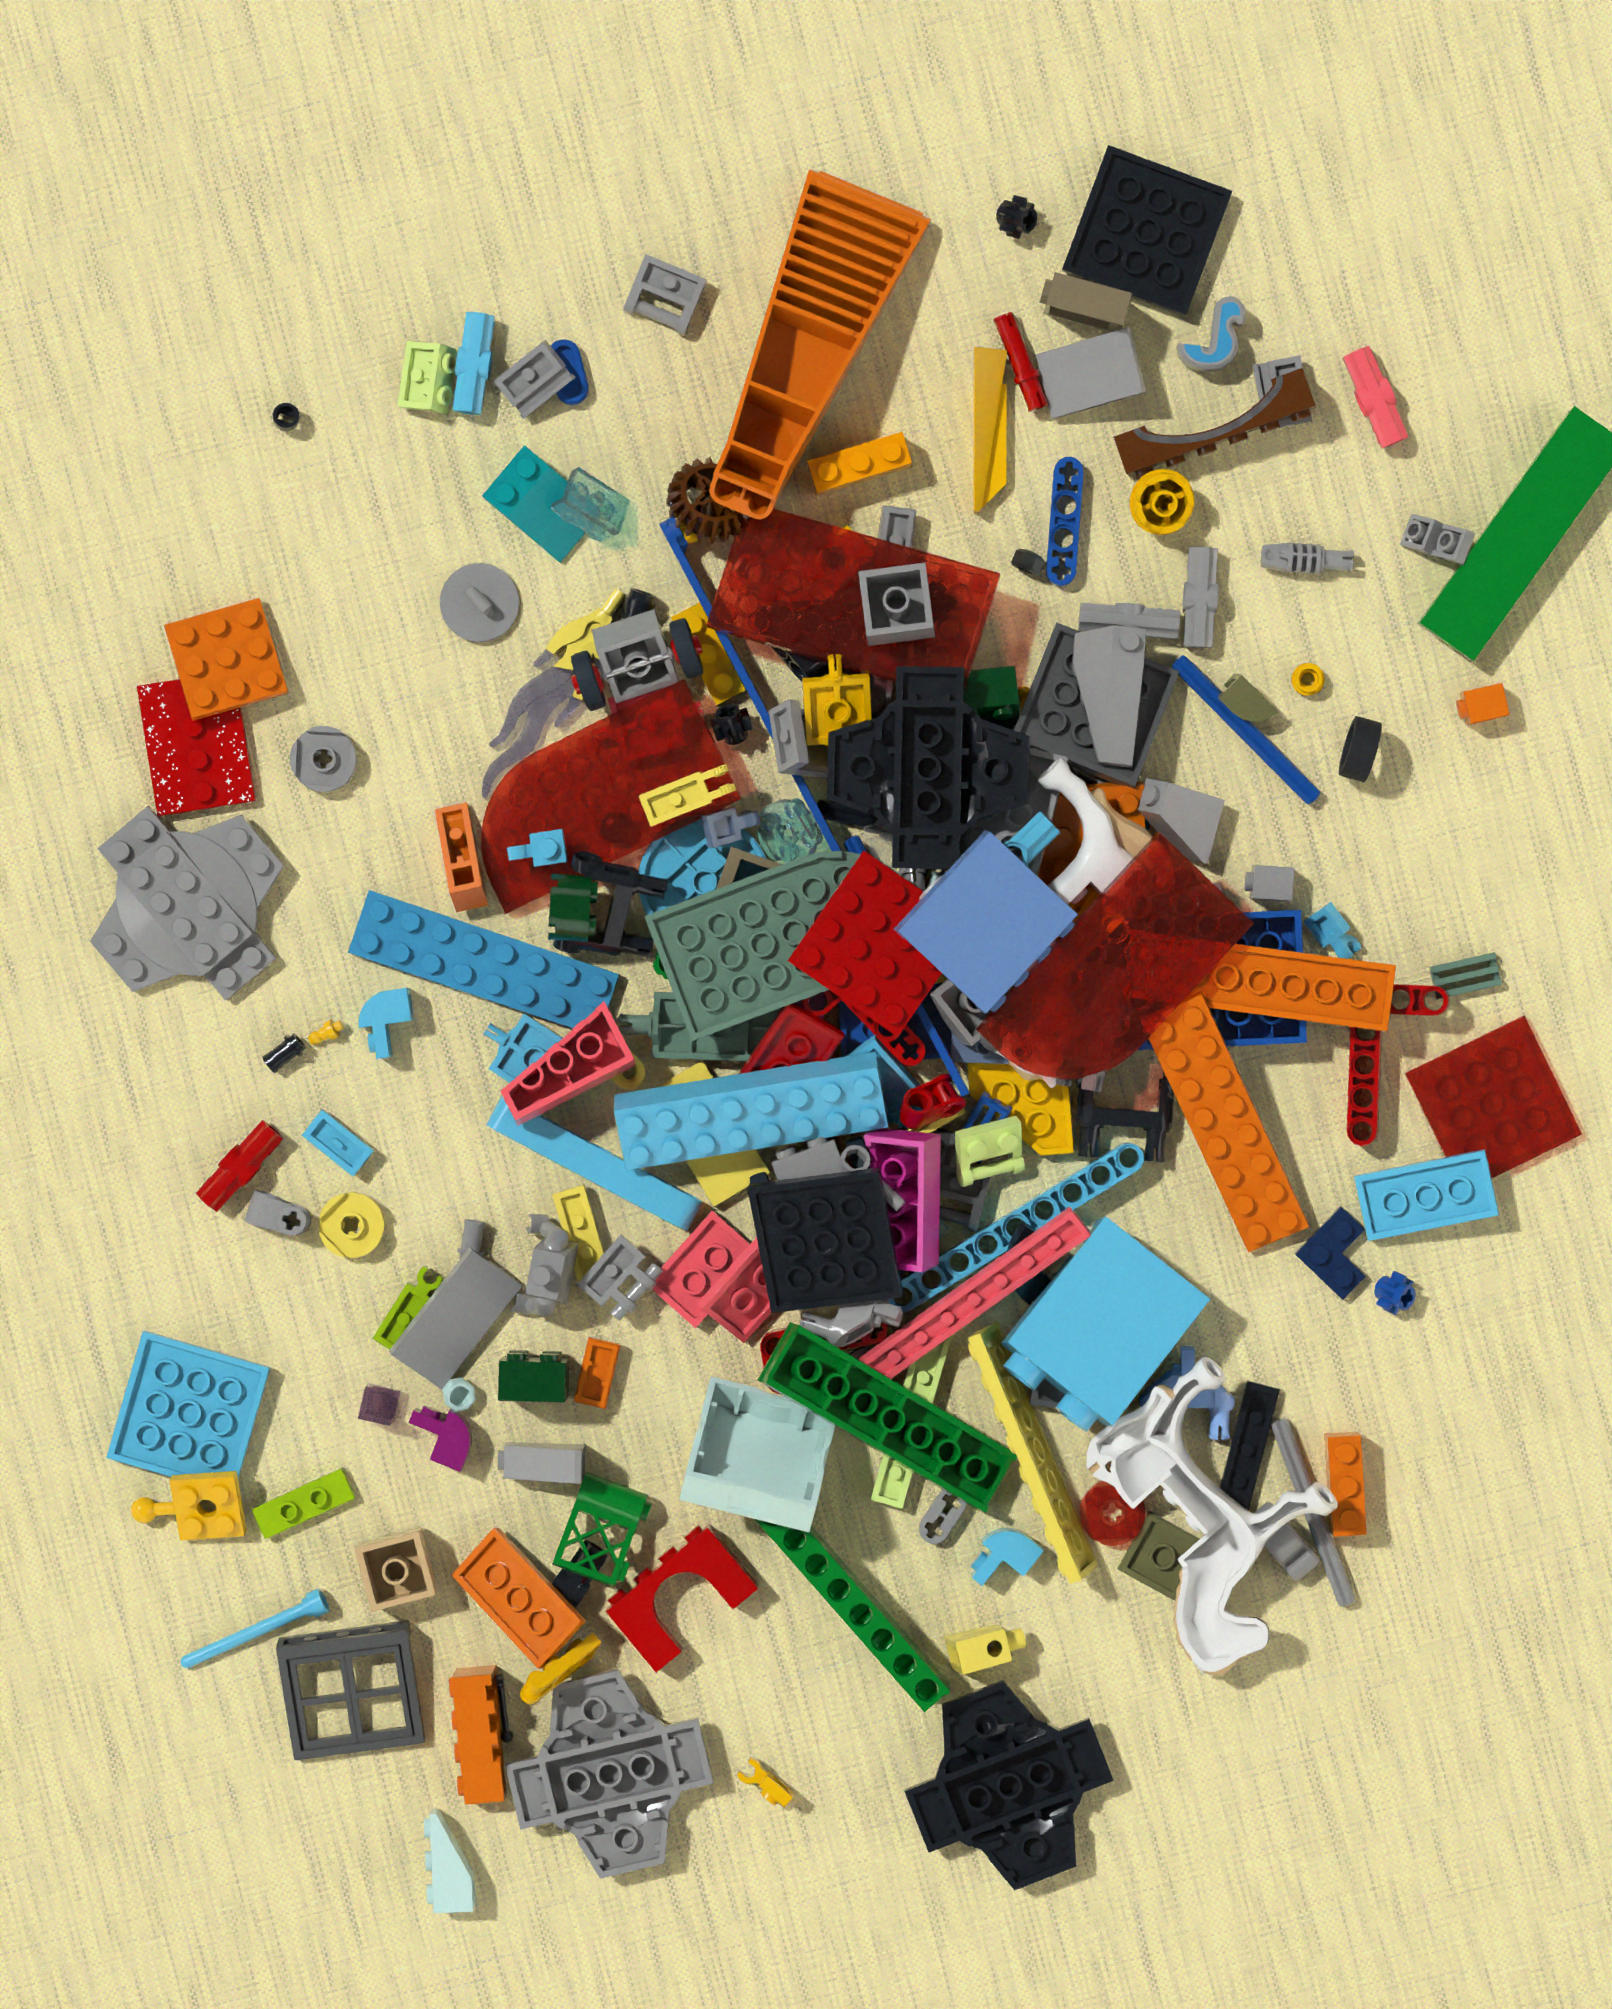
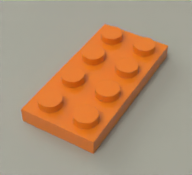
M493 1528L451 1575L538 1669H543L545 1664L559 1652L586 1622L500 1528Z

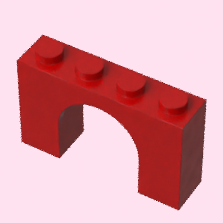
M709 1524L703 1529L700 1525H697L684 1536V1539L687 1541L678 1550L674 1546L670 1547L658 1558L662 1562L652 1571L649 1567H646L633 1578L636 1583L627 1592L621 1588L607 1600L611 1605L607 1607L606 1613L656 1673L679 1655L683 1649L656 1613L655 1593L665 1579L683 1572L698 1574L713 1585L732 1610L759 1588V1584Z

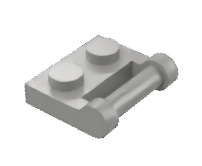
M645 254L623 311L630 314L634 312L676 328L675 332L685 336L707 279ZM642 291L684 307L681 316L640 300Z

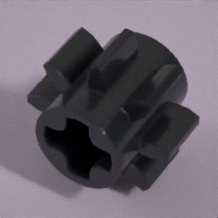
M1017 195L1013 196L1012 202L1004 200L996 213V220L1000 225L999 230L1006 232V236L1020 239L1022 232L1029 234L1037 223V212L1033 209L1035 204L1027 202V198Z
M736 704L721 706L715 713L716 718L710 719L716 740L721 741L724 739L728 745L742 743L748 737L747 731L753 730L747 708L745 707L740 710Z

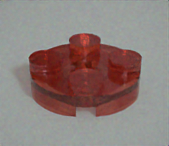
M1101 1480L1088 1489L1081 1499L1079 1517L1082 1527L1091 1539L1104 1545L1116 1546L1127 1543L1138 1536L1145 1521V1505L1142 1501L1132 1509L1119 1495L1114 1486ZM1110 1503H1115L1117 1509H1122V1514L1116 1516V1521H1110L1108 1516H1103V1510H1107Z

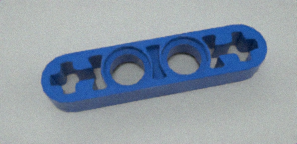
M1074 457L1060 459L1053 471L1046 576L1049 582L1059 587L1066 586L1072 582L1077 568L1084 471L1081 462ZM1066 463L1072 464L1073 470H1078V475L1072 476L1070 487L1077 486V493L1071 490L1057 491V485L1064 487L1065 476L1059 474V469H1064ZM1069 496L1075 501L1076 507L1072 513L1065 515L1058 511L1056 503L1060 497ZM1060 529L1069 530L1073 535L1072 544L1064 548L1059 547L1054 541L1056 531ZM1052 551L1061 554L1073 553L1072 559L1065 557L1064 566L1066 569H1070L1071 573L1065 575L1063 580H1057V574L1052 573L1051 569L1056 568L1059 564V556L1052 557Z

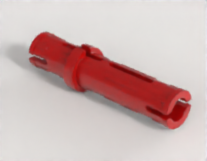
M1008 312L1007 316L1005 313L994 318L993 321L996 324L1004 348L1007 350L1009 361L1016 376L1013 380L1015 385H1019L1028 412L1046 407L1049 404L1038 380V377H1040L1039 371L1033 367L1014 318V313Z

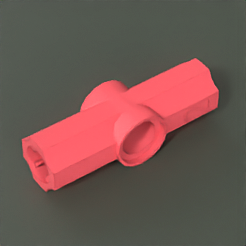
M1370 346L1358 349L1344 356L1342 359L1356 389L1354 394L1364 417H1368L1381 449L1408 438V434L1395 406L1397 402L1394 392L1386 377L1383 378Z

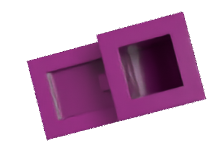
M423 1405L422 1410L415 1408L408 1423L439 1435L429 1460L460 1472L464 1467L472 1445V1431L466 1418L459 1411L455 1412L452 1409L448 1411L446 1419L440 1417L442 1412L429 1406Z

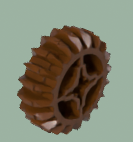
M711 457L706 459L705 464L697 458L693 461L692 466L685 463L681 471H677L673 475L672 482L669 483L666 506L670 507L669 518H677L675 522L676 528L686 527V537L695 533L697 534L698 542L703 540L704 537H708L711 544L716 542L717 537H719L725 543L729 540L730 535L737 538L741 530H745L748 527L752 517L732 511L730 508L720 505L712 499L709 489L717 464L713 463ZM688 490L693 493L692 497L695 500V503L692 505L686 495Z

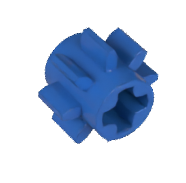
M1393 1271L1391 1277H1381L1374 1289L1375 1297L1378 1298L1376 1305L1394 1315H1397L1399 1309H1409L1416 1297L1415 1289L1411 1287L1414 1281L1396 1271Z

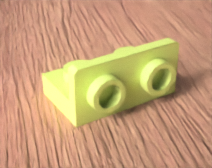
M407 341L397 406L404 409L448 414L449 405L453 398L452 383L457 350L438 343Z

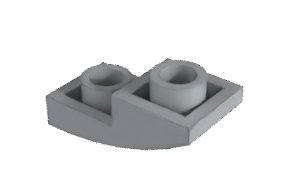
M1411 514L1400 545L1463 565L1475 533L1467 529L1443 524L1435 519Z

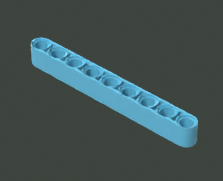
M1125 1142L1119 1144L939 1255V1264L928 1269L937 1271L941 1276L940 1283L936 1287L928 1288L922 1283V1275L926 1271H913L901 1278L902 1287H906L912 1292V1300L906 1305H900L892 1298L889 1299V1303L901 1307L902 1312L912 1310L1006 1252L1012 1235L1006 1230V1225L1010 1219L1020 1218L1038 1230L1068 1207H1071L1073 1210L1138 1171L1144 1162L1142 1150L1133 1143ZM1127 1148H1132L1137 1153V1161L1130 1167L1123 1166L1119 1160L1120 1153ZM1097 1166H1105L1109 1171V1178L1103 1184H1096L1092 1181L1091 1172ZM1076 1183L1080 1186L1081 1195L1076 1201H1067L1063 1197V1189L1067 1184ZM1042 1200L1049 1201L1053 1206L1051 1216L1046 1219L1037 1217L1034 1212L1036 1204ZM985 1235H991L997 1241L996 1249L991 1253H983L978 1248L980 1238ZM955 1253H964L969 1258L968 1266L961 1271L955 1270L950 1266L951 1256Z

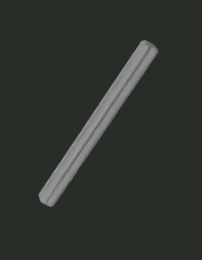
M1286 1418L1277 1420L1271 1424L1294 1489L1297 1492H1305L1312 1485L1291 1426ZM1314 1513L1304 1514L1338 1605L1343 1607L1355 1602V1597L1325 1517Z

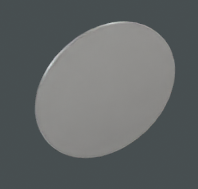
M485 563L469 564L456 570L446 580L440 595V610L447 626L459 637L473 642L490 641L503 635L514 623L519 609L518 592L512 579L498 567Z

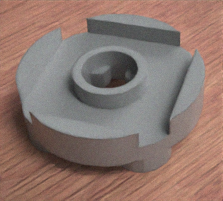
M316 726L305 731L295 741L290 752V765L299 782L308 789L317 792H331L345 786L350 781L356 770L357 753L351 739L340 730L330 726ZM325 749L327 754L333 757L332 763H327L325 769H321L320 763L315 762L314 758L321 755V750Z

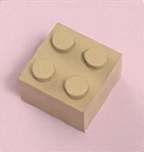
M422 1527L362 1542L354 1548L371 1612L431 1597L439 1591Z

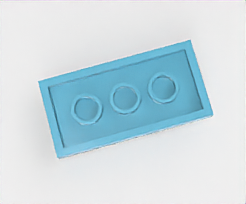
M1485 1149L1354 1176L1368 1241L1499 1215Z

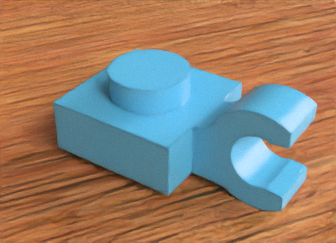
M563 829L529 834L530 844L507 847L509 861L533 857L534 867L568 862Z
M1329 902L1303 921L1321 946L1324 948L1330 944L1338 958L1349 959L1362 948L1355 937L1345 934L1350 929V926L1332 902Z

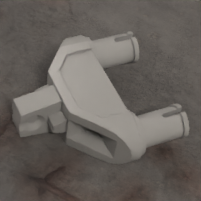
M889 1299L840 1305L836 1317L832 1320L805 1312L802 1317L806 1321L801 1319L800 1326L826 1339L827 1342L835 1347H844L871 1333L874 1327H880L881 1323L899 1327L903 1313L901 1307L889 1304Z

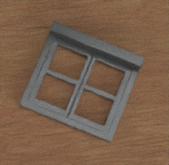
M409 1620L280 1637L278 1639L276 1652L294 1761L425 1743L424 1726L410 1644L411 1629ZM394 1652L399 1685L357 1691L352 1657ZM339 1659L344 1692L302 1698L297 1665ZM401 1693L406 1726L363 1732L358 1699ZM346 1701L351 1734L309 1739L303 1706Z

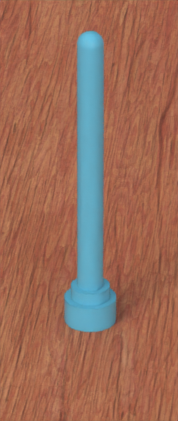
M317 1588L306 1593L302 1603L183 1656L180 1661L181 1666L184 1668L195 1666L303 1616L320 1617L330 1611L327 1600L321 1589Z

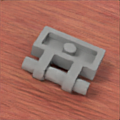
M620 1234L577 1285L601 1306L610 1297L618 1302L610 1313L620 1321L627 1312H633L638 1306L636 1302L647 1289L650 1291L657 1284L655 1280L663 1270L654 1262L645 1272L637 1265L646 1255ZM631 1274L638 1281L624 1294L618 1287Z

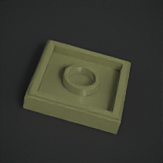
M1148 1511L1117 1569L1175 1601L1176 1588L1180 1583L1179 1571L1182 1568L1177 1559L1200 1538Z

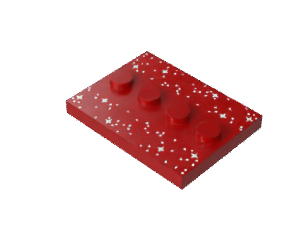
M180 679L137 686L158 817L256 801L242 707L192 721Z

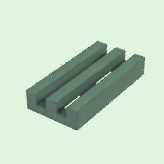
M1495 952L1429 967L1433 986L1438 987L1447 983L1492 974L1493 980L1446 990L1449 997L1502 985ZM1489 961L1490 967L1443 978L1438 976L1440 971ZM1435 991L1436 999L1443 998L1439 992Z

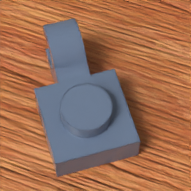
M727 807L701 815L707 846L710 848L742 840L741 829L761 824L758 811L751 812V810L737 813L735 807Z

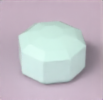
M463 1377L450 1379L442 1389L444 1403L455 1412L468 1410L476 1400L473 1385Z

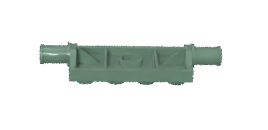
M654 992L653 1012H649V1015L620 1013L619 1023H632L633 1026L621 1025L619 1030L622 1035H648L649 1038H652V1058L747 1061L782 1008L691 1041L673 992Z

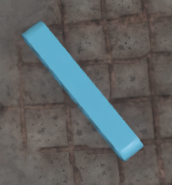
M502 1095L486 1124L495 1131L685 1231H688L703 1203L698 1198L642 1168L626 1170L623 1158L542 1115L517 1126Z

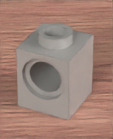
M1252 865V872L1246 871L1245 891L1250 892V899L1292 901L1294 868Z

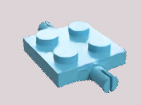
M525 1013L516 1027L508 1033L490 1023L487 1028L498 1034V1036L487 1029L483 1035H486L500 1045L497 1056L488 1069L510 1083L532 1063L541 1058L556 1042L558 1043L562 1037Z

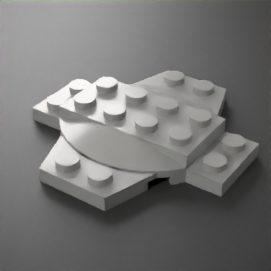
M147 806L97 848L116 870L118 878L116 882V899L90 942L132 992L177 974L205 976L224 1000H227L277 958L256 933L258 925L257 908L280 874L284 863L242 814L198 832L190 833L170 831L153 809Z
M619 1668L564 1681L554 1688L550 1736L544 1742L538 1756L505 1764L520 1830L553 1822L562 1830L565 1829L573 1833L600 1879L664 1864L669 1810L678 1800L681 1791L714 1783L699 1718L667 1725V1723L662 1722L652 1714L645 1712Z

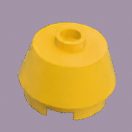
M1157 469L1148 472L1136 482L1132 489L1129 503L1131 515L1137 525L1146 532L1156 535L1173 533L1186 524L1193 512V489L1188 480L1176 471Z

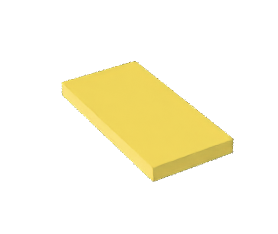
M701 1060L658 1087L711 1079L713 1076L704 1061ZM757 1149L686 1161L713 1207L748 1187L750 1184L749 1177L760 1172H766L767 1175L771 1173Z

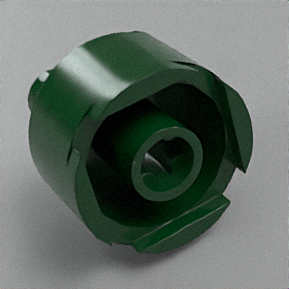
M551 873V881H558L557 887H551L549 927H555V933L548 932V940L588 942V936H595L596 915H590V903L597 902L598 882H592L591 878H587L585 875Z

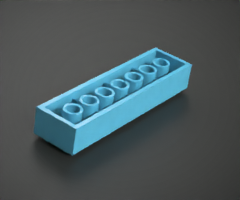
M876 1051L833 1058L823 1062L815 1061L789 1067L784 1066L620 1093L614 1096V1115L626 1170L809 1141L820 1137L827 1138L888 1128L887 1107Z

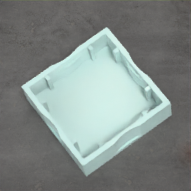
M711 1376L679 1500L810 1532L835 1426L785 1396L770 1394L756 1387Z

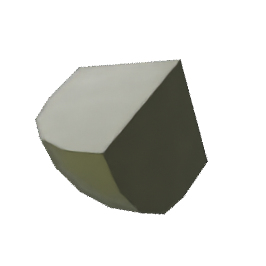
M1234 673L1224 684L1227 689L1218 694L1220 701L1242 720L1258 722L1268 720L1278 713L1240 674Z

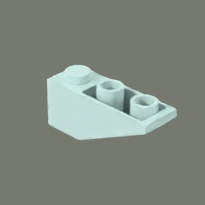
M432 1809L429 1818H424V1837L430 1838L431 1851L425 1852L426 1871H432V1884H427V1904H433V1913L473 1912L476 1906L474 1872L440 1810Z

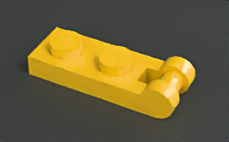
M593 1633L583 1641L577 1638L568 1646L565 1655L561 1658L557 1655L551 1658L543 1667V1672H531L520 1691L522 1701L527 1704L538 1702L593 1659L601 1641Z

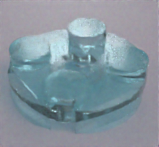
M799 798L791 800L780 799L766 806L760 813L759 817L762 820L761 828L757 829L758 839L766 854L776 862L782 860L787 863L800 857L814 854L817 846L822 842V832L818 828L811 812ZM786 826L790 828L792 836L787 837L785 835Z

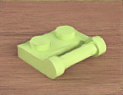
M1017 1116L955 1131L956 1175L961 1187L972 1185L973 1181L1010 1171L1016 1174L1025 1170V1163L1022 1157L1021 1121ZM1008 1154V1159L970 1168V1163Z

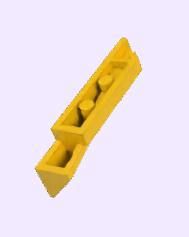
M974 347L973 513H978L1006 485L1007 384H1002L1007 350Z

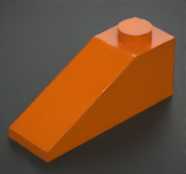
M467 802L435 809L449 894L456 912L488 906L483 872Z

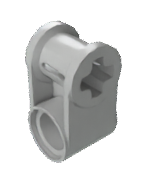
M254 1189L244 1221L260 1228L293 1236L308 1230L311 1225V1216L308 1210L300 1205L282 1200V1198ZM297 1213V1219L301 1220V1224L291 1228V1222L287 1220V1216Z

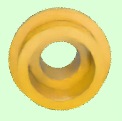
M1313 663L1299 665L1293 671L1291 677L1294 690L1303 696L1317 694L1323 688L1325 682L1323 671ZM1306 673L1311 674L1314 678L1311 686H1306L1302 683V676Z

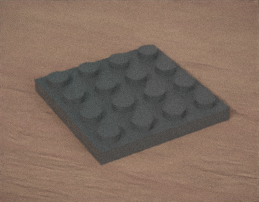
M1056 622L1014 731L1030 736V748L1068 757L1069 766L1117 785H1124L1134 789L1179 671L1144 657L1132 767L1098 764L1088 728L1087 714L1080 698L1081 692L1077 677L1074 676L1072 669L1075 633H1080V631Z

